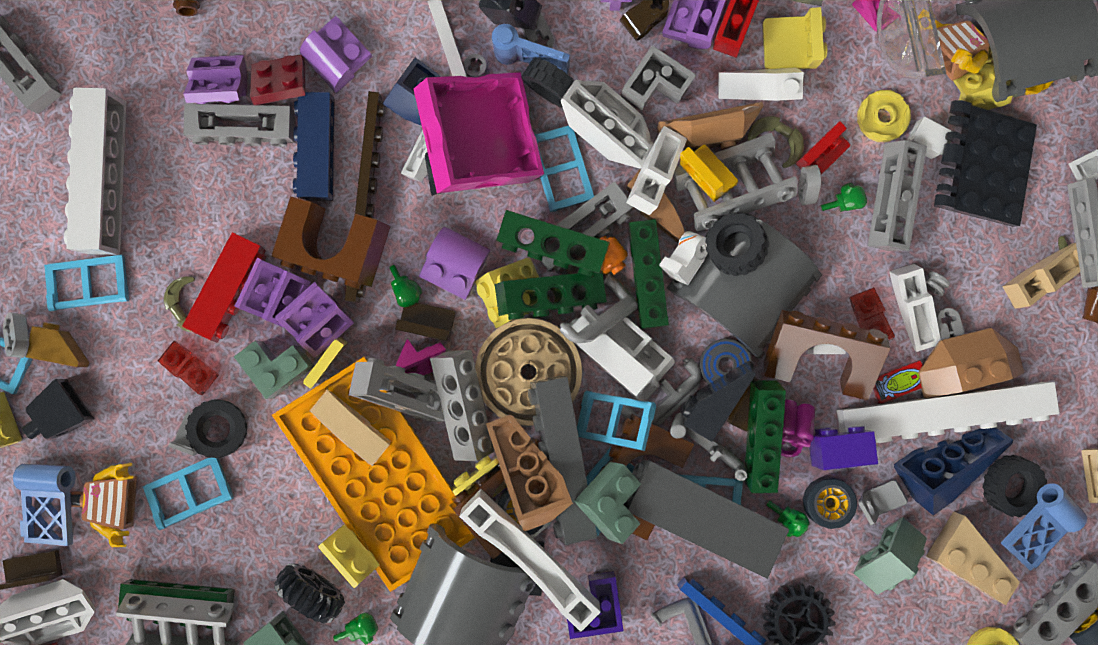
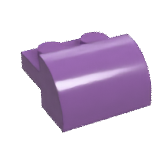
M674 0L662 32L663 37L688 43L689 47L695 49L710 48L727 0Z
M337 16L331 19L318 32L313 30L300 48V54L335 93L355 77L354 73L373 57Z
M244 55L191 58L186 70L189 81L183 93L186 103L206 104L216 101L231 103L239 100L240 96H246L247 69Z
M443 227L426 255L427 259L419 277L466 300L491 250Z
M257 258L235 307L283 327L277 322L275 316L308 288L310 281Z
M316 282L311 284L275 316L277 322L292 334L297 342L314 358L354 324L342 306Z

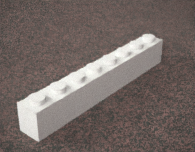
M1038 382L838 409L836 412L840 433L848 432V427L865 426V430L874 431L876 443L892 441V436L902 435V439L918 438V433L928 432V436L945 434L944 429L954 428V432L970 431V426L980 425L981 429L997 427V422L1006 421V425L1023 424V419L1032 418L1034 422L1050 420L1049 415L1059 414L1055 382Z

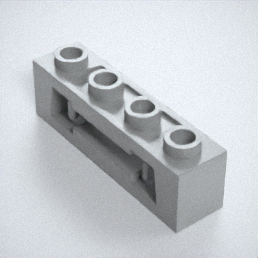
M0 14V47L3 45L22 69L31 74L36 80L28 75L22 79L1 52L0 77L27 109L39 114L62 95L57 89L59 83L51 74L43 72L40 68L43 65L42 62L33 53H28L24 49L26 46L24 40L16 33L12 34L8 27L11 25Z
M185 104L183 135L192 140L193 144L208 145L209 141H219L218 144L233 146L235 142H245V145L261 146V142H271L272 146L285 147L287 143H295L293 132L296 116L290 106ZM213 117H220L223 121L263 122L262 127L266 128L267 131H262L258 127H219V121Z
M907 140L885 143L868 241L869 247L886 251H909L926 145ZM916 161L914 175L906 176V174L913 172V169L907 167L908 163ZM900 218L906 219L905 227L903 222L898 223ZM897 227H904L903 237L897 236Z
M614 181L556 226L572 230L592 215L596 210L595 207L608 199V202L601 205L598 211L603 217L607 216L612 210L615 213L606 220L604 218L600 219L582 233L600 239L611 232L609 227L617 222L621 225L632 216L630 211H632L633 206L626 203L628 198ZM554 237L547 240L546 249L548 252H555L559 249L560 241L558 238L549 246L547 243L553 240ZM575 246L571 251V256L574 253L580 256L586 250L583 246ZM543 257L541 262L549 272L553 269L556 272L562 269L552 265L554 259Z
M368 358L367 362H356L349 395L430 422H445L434 380L426 381L425 376L421 374H407L402 367L385 366L383 360ZM392 385L409 392H421L424 394L416 395V399L396 392L384 393L379 390L389 391V387Z

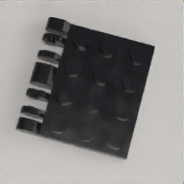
M951 101L949 113L953 114V116L948 118V123L961 127L962 130L961 133L956 131L946 133L945 139L954 143L944 144L941 164L955 167V169L941 168L939 175L953 179L952 185L945 183L937 185L936 191L943 194L935 195L934 207L1011 227L1020 226L1037 124L976 107L966 101Z

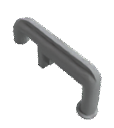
M611 272L605 277L604 285L612 290L621 301L600 316L589 305L585 306L581 314L590 324L578 333L569 323H562L560 325V332L569 341L574 343L592 342L636 310L638 305L636 299L611 275Z
M693 358L684 359L685 363L683 366L691 376L674 390L664 378L660 381L662 384L660 388L667 396L656 405L654 419L652 420L653 424L659 426L690 395L692 396L696 392L702 375L700 367ZM623 405L621 415L625 419L630 418L632 413L637 415L630 406Z
M682 413L675 415L670 429L672 437L682 438L685 434L689 435L711 453L710 460L714 462L717 458H720L735 471V478L739 481H744L747 478V468L740 459L715 439L711 442L684 426V416Z
M692 599L681 600L655 613H651V616L659 626H662V622L684 613L695 645H712L698 605Z

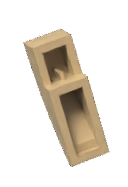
M1072 243L1046 257L1002 286L1015 309L1033 305L1045 294L1056 292L1080 273L1076 243Z
M328 389L310 410L337 438L371 466L374 465L390 445L391 440L371 426L366 418Z

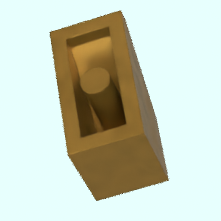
M43 322V327H31L26 358L74 367L89 366L88 359L70 332L60 330V325Z

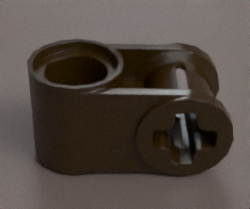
M642 0L639 4L629 9L621 17L620 22L635 41H639L667 16L669 0ZM661 4V10L659 8L653 10L652 5L659 6Z

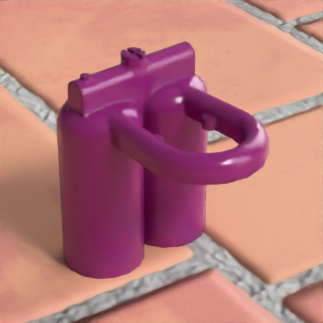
M785 399L782 444L784 445L785 442L792 443V446L796 447V449L785 451L781 448V456L796 457L801 453L804 446L810 447L814 439L816 410L814 406L810 404L797 406L795 401Z

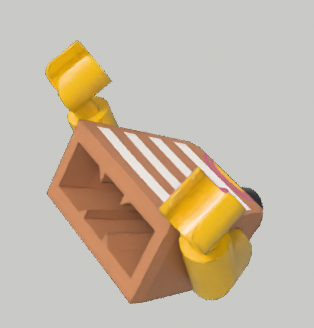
M921 9L915 20L920 22L919 27L922 30L928 31L925 52L952 81L968 72L978 73L988 59L990 47L984 31H980L971 21L942 24L935 19V15L930 10Z
M132 463L111 465L95 474L93 481L85 482L83 491H72L70 494L71 507H82V520L90 522L93 529L109 539L111 547L127 546L123 542V536H129L130 532L121 531L120 529L132 527L134 523L137 476H130L128 473V468L133 466Z

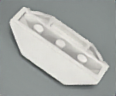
M575 80L561 99L569 127L608 160L641 169L654 144L651 141L643 115L605 82Z
M63 579L11 595L0 605V643L8 645H39L84 631L96 608L82 589Z

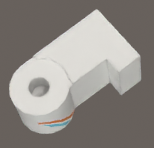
M692 231L685 232L681 236L679 244L671 257H664L659 266L671 278L689 285L708 254L705 248L707 247L705 243L706 237Z

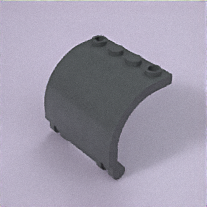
M965 0L963 3L955 4L957 15L973 17L980 24L988 39L994 63L995 80L992 96L995 102L1004 101L1009 96H1023L1026 91L1025 88L1069 77L1072 82L1083 80L1088 75L1090 77L1098 76V11L1093 0ZM1088 59L1087 65H1084V60ZM1011 80L1010 85L1007 86L1006 81Z
M753 216L762 225L769 241L768 255L765 256L763 264L757 267L758 269L749 272L747 275H727L722 270L716 268L707 254L689 285L672 279L667 289L672 294L689 302L713 318L743 343L752 355L760 358L764 353V347L767 343L770 344L781 311H793L803 296L809 294L811 285L814 281L818 282L822 274L814 262L799 247L773 227ZM740 232L731 234L724 243L725 252L730 256H741L750 247L749 237Z
M431 523L427 530L428 537L426 540H423L420 546L422 551L405 592L401 593L397 600L398 607L393 610L390 617L391 621L398 626L397 630L413 645H507L515 632V625L519 616L525 610V603L536 582L521 567L497 565L468 553L446 536L445 529L442 526Z

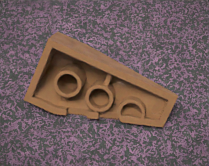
M512 415L486 423L518 521L524 532L551 522L573 504L563 476L554 468L545 454L540 451Z

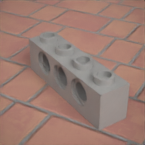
M447 351L430 358L454 460L479 461L495 452L486 426L488 420L472 351Z
M1082 559L1072 564L1069 568L1070 572L1063 579L1056 581L1051 586V591L1044 598L1037 600L1033 604V610L1026 617H1022L1014 623V629L1010 634L1020 645H1061L1098 608V565L1096 563ZM1082 584L1083 589L1080 594H1077V588ZM1064 603L1063 611L1058 613L1060 604ZM1043 622H1045L1046 627L1042 632H1040V625Z

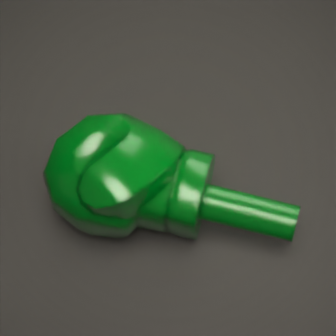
M851 182L841 187V193L835 194L836 201L820 205L822 211L838 207L840 212L862 209L867 204V196L863 186H854Z
M392 265L389 269L395 280L391 282L397 304L400 307H409L419 302L420 295L422 294L419 284L414 280H409L408 276H400L396 266Z
M770 500L766 504L767 507L780 515L777 521L782 523L783 527L789 529L787 537H801L806 533L810 523L808 516L803 512L793 509L788 505L783 510Z
M365 612L346 623L345 631L334 635L333 639L337 642L349 636L351 641L360 639L367 645L374 641L373 636L378 631V625L374 617Z

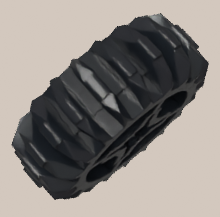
M289 563L276 577L274 589L278 596L283 598V601L298 611L299 614L301 613L315 622L331 623L343 609L345 601L340 590L323 576L304 565Z
M789 583L787 584L788 592H785L781 587L778 588L780 594L778 598L774 594H770V598L774 603L773 605L765 603L764 607L770 613L762 614V618L768 621L763 624V629L770 631L767 634V638L770 641L775 640L774 644L818 645L820 642L823 645H828L824 637L825 635L833 636V632L828 627L836 625V622L830 619V617L835 615L833 609L828 608L831 602L828 599H823L824 594L820 590L815 592V588L812 585L805 589L803 583H798L795 590L794 586ZM801 600L791 609L784 608L792 601ZM811 602L817 608L818 623L810 619L811 609L809 607ZM780 616L788 621L786 629L788 634L786 637L782 635L779 628ZM802 616L806 622L797 621L795 623L791 617L800 618ZM812 631L809 636L800 639L802 633Z

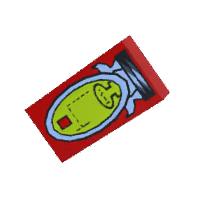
M921 360L879 375L873 388L879 404L922 388L918 374L923 366Z

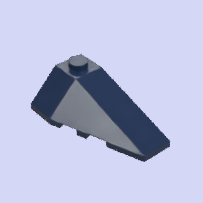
M415 57L398 79L383 104L403 119L421 125L414 88L427 77L440 76Z
M996 427L978 429L963 434L961 440L949 444L944 440L937 443L938 447L924 451L923 448L916 449L896 462L894 468L913 500L934 516L961 495L1013 444V439Z

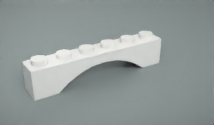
M482 489L462 507L459 517L479 536L495 545L519 565L578 630L582 631L601 612L599 601L526 531L524 532L522 527Z

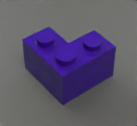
M865 426L848 427V432L838 433V429H831V427L815 429L814 439L809 447L811 466L821 470H832L878 464L874 431L865 430Z
M614 571L588 575L590 593L599 601L601 612L582 631L578 630L567 619L570 639L623 632Z

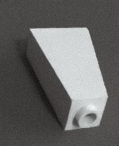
M583 316L579 319L575 318L570 323L577 333L590 324ZM605 333L592 342L574 343L637 400L646 402L660 386L651 372Z

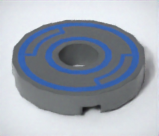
M720 339L709 344L700 356L699 367L702 378L710 384L727 374L722 372L718 366L719 361L724 357L731 359L733 363L730 371L747 361L752 362L750 353L743 344L731 339Z

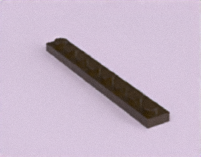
M368 91L355 214L374 218L375 206L371 204L372 194H376L378 185L377 178H374L375 168L380 166V152H377L378 142L383 140V127L380 126V119L385 117L386 106L383 104L382 96L379 92ZM361 284L360 289L346 285L345 301L360 303V297L364 298L366 286Z

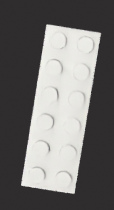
M73 88V96L70 99L72 123L69 125L71 149L68 151L70 176L67 177L66 181L69 191V201L65 207V213L68 218L67 229L64 233L66 249L89 255H120L126 101L106 88Z

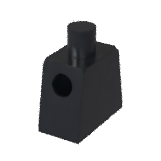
M480 0L479 2L480 10L493 24H510L516 28L530 30L535 29L542 9V5L536 0Z
M55 379L26 407V413L31 418V421L22 427V431L29 439H34L40 434L45 439H53L93 421L95 418L67 379Z

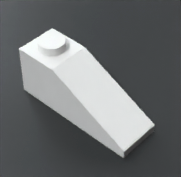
M796 67L718 72V98L742 100L803 99L804 72Z

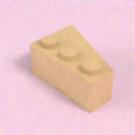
M956 512L952 513L926 555L948 571L1004 605H1007L1020 583L967 517Z

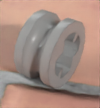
M471 54L465 59L463 67L468 77H482L486 75L487 63L481 55ZM471 62L481 63L479 72L469 71L471 69Z
M930 271L928 273L929 279H925L927 289L934 294L943 296L945 293L943 289L948 288L950 282L942 275Z

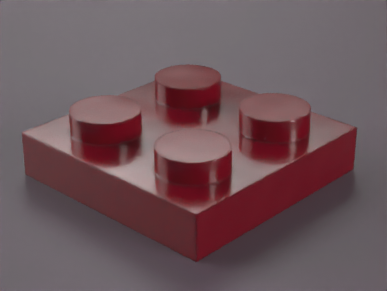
M301 54L288 55L279 59L263 60L251 64L250 98L253 105L306 95L305 60Z

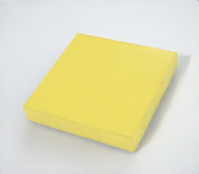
M342 337L336 338L304 379L303 384L312 389L348 342Z

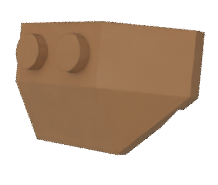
M763 101L660 121L657 125V132L660 133L665 126L687 138L683 150L690 147L694 152L702 145H706L710 150L721 146V150L736 146V143H739L764 107Z
M987 328L940 340L918 374L923 397L930 398L964 392L1011 380L1024 374V369L1018 347L994 329Z

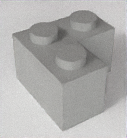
M652 45L623 87L621 97L641 111L656 90L678 104L693 83L696 74Z

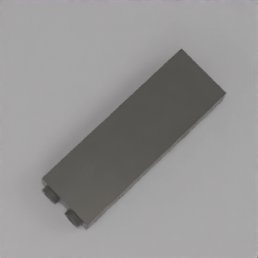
M642 459L641 463L635 466L632 474L641 485L623 504L631 514L768 579L788 534V528L651 461Z

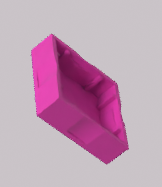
M521 72L488 74L482 77H427L414 88L437 193L529 183L544 175L537 140L530 124L529 106Z

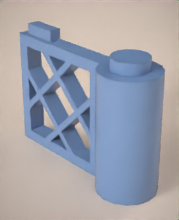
M510 24L498 25L493 30L492 43L494 54L501 64L510 65L517 60L530 64L531 60L536 57L548 61L568 74L569 54L519 38L517 30Z
M21 464L15 469L13 482L15 487L21 490L23 520L20 521L21 537H24L25 543L61 546L73 544L70 490L74 487L76 475L72 467ZM32 497H35L41 504L38 510L32 506ZM55 498H60L61 510L59 512L51 504ZM45 510L53 518L49 525L41 516ZM35 522L43 530L40 536L34 535ZM56 524L61 527L63 538H60L54 532L53 528Z
M1047 484L1040 488L1036 497L1038 504L1001 542L1030 571L1033 568H1037L1044 561L1045 555L1067 532L1079 531L1087 522L1086 513L1057 484ZM1041 516L1040 525L1034 526V522ZM1055 529L1052 532V534L1048 538H1046L1047 531ZM1038 533L1037 540L1031 542L1032 534ZM1020 537H1022L1021 544L1013 546L1017 542V540ZM1035 549L1034 553L1027 559L1029 550Z

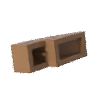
M640 170L632 178V180L629 182L625 189L629 193L631 192L634 186V183L639 175ZM663 193L658 207L650 215L642 211L640 214L647 220L656 219L657 227L679 244V240L685 231L675 208L666 194Z

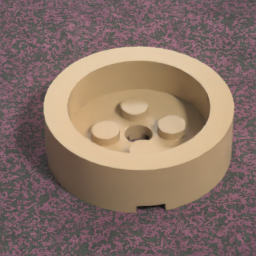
M518 319L500 326L483 343L475 365L484 403L500 418L512 415L520 425L525 426L534 425L533 416H536L535 405L530 404L528 389H531L530 382L566 376L573 402L578 394L582 380L581 359L574 343L569 341L560 332V328L539 319ZM526 364H531L536 368V376L531 380L524 379L521 375V369Z

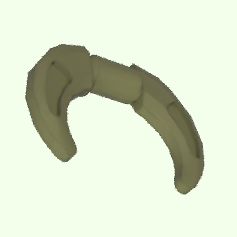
M767 116L757 120L750 128L747 141L755 139L762 132H772L775 129V131L788 138L787 142L790 146V156L782 164V167L787 168L794 165L801 158L804 150V140L797 128L793 130L781 121L779 122L781 118L775 116Z
M186 276L174 280L167 287L164 294V305L166 310L170 309L179 322L176 324L184 331L192 332L182 327L187 315L178 304L182 288L186 284L195 281L194 277Z

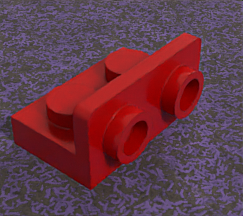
M839 121L795 164L800 169L817 165L822 175L850 147V143L841 135L847 127Z

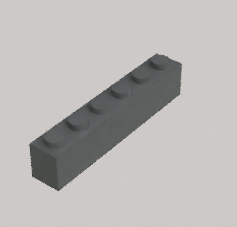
M557 376L530 382L531 389H528L530 404L535 405L536 416H533V424L536 432H540L541 437L538 448L563 476L573 503L556 517V522L553 523L555 537L557 539L560 538V541L565 545L597 538L595 524L574 502L588 485L568 378L566 376Z

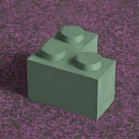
M255 340L234 356L265 399L275 398L314 367V364L302 348L294 345L276 358L263 341Z
M609 462L574 500L606 538L614 542L623 544L640 525L639 521L623 504L638 489L641 483L624 464Z
M902 517L884 529L880 542L876 547L860 556L854 574L877 595L887 589L890 591L899 582L905 579L910 580L917 574L919 570L917 566L925 553L924 546L927 538Z
M284 611L243 642L244 645H308Z

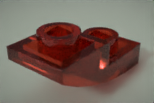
M874 287L849 298L860 328L879 330L887 334L889 341L895 338L884 315L886 310Z
M175 340L157 360L173 376L181 378L199 395H204L219 376L211 367Z

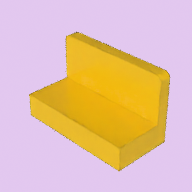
M702 145L694 152L688 147L680 153L681 167L714 202L738 184V179L706 145Z

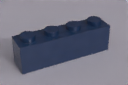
M306 92L305 96L298 97V100L294 102L295 116H298V126L294 127L293 132L294 141L297 142V152L293 154V164L297 168V178L293 179V192L297 194V198L306 201H333L335 98L330 92Z

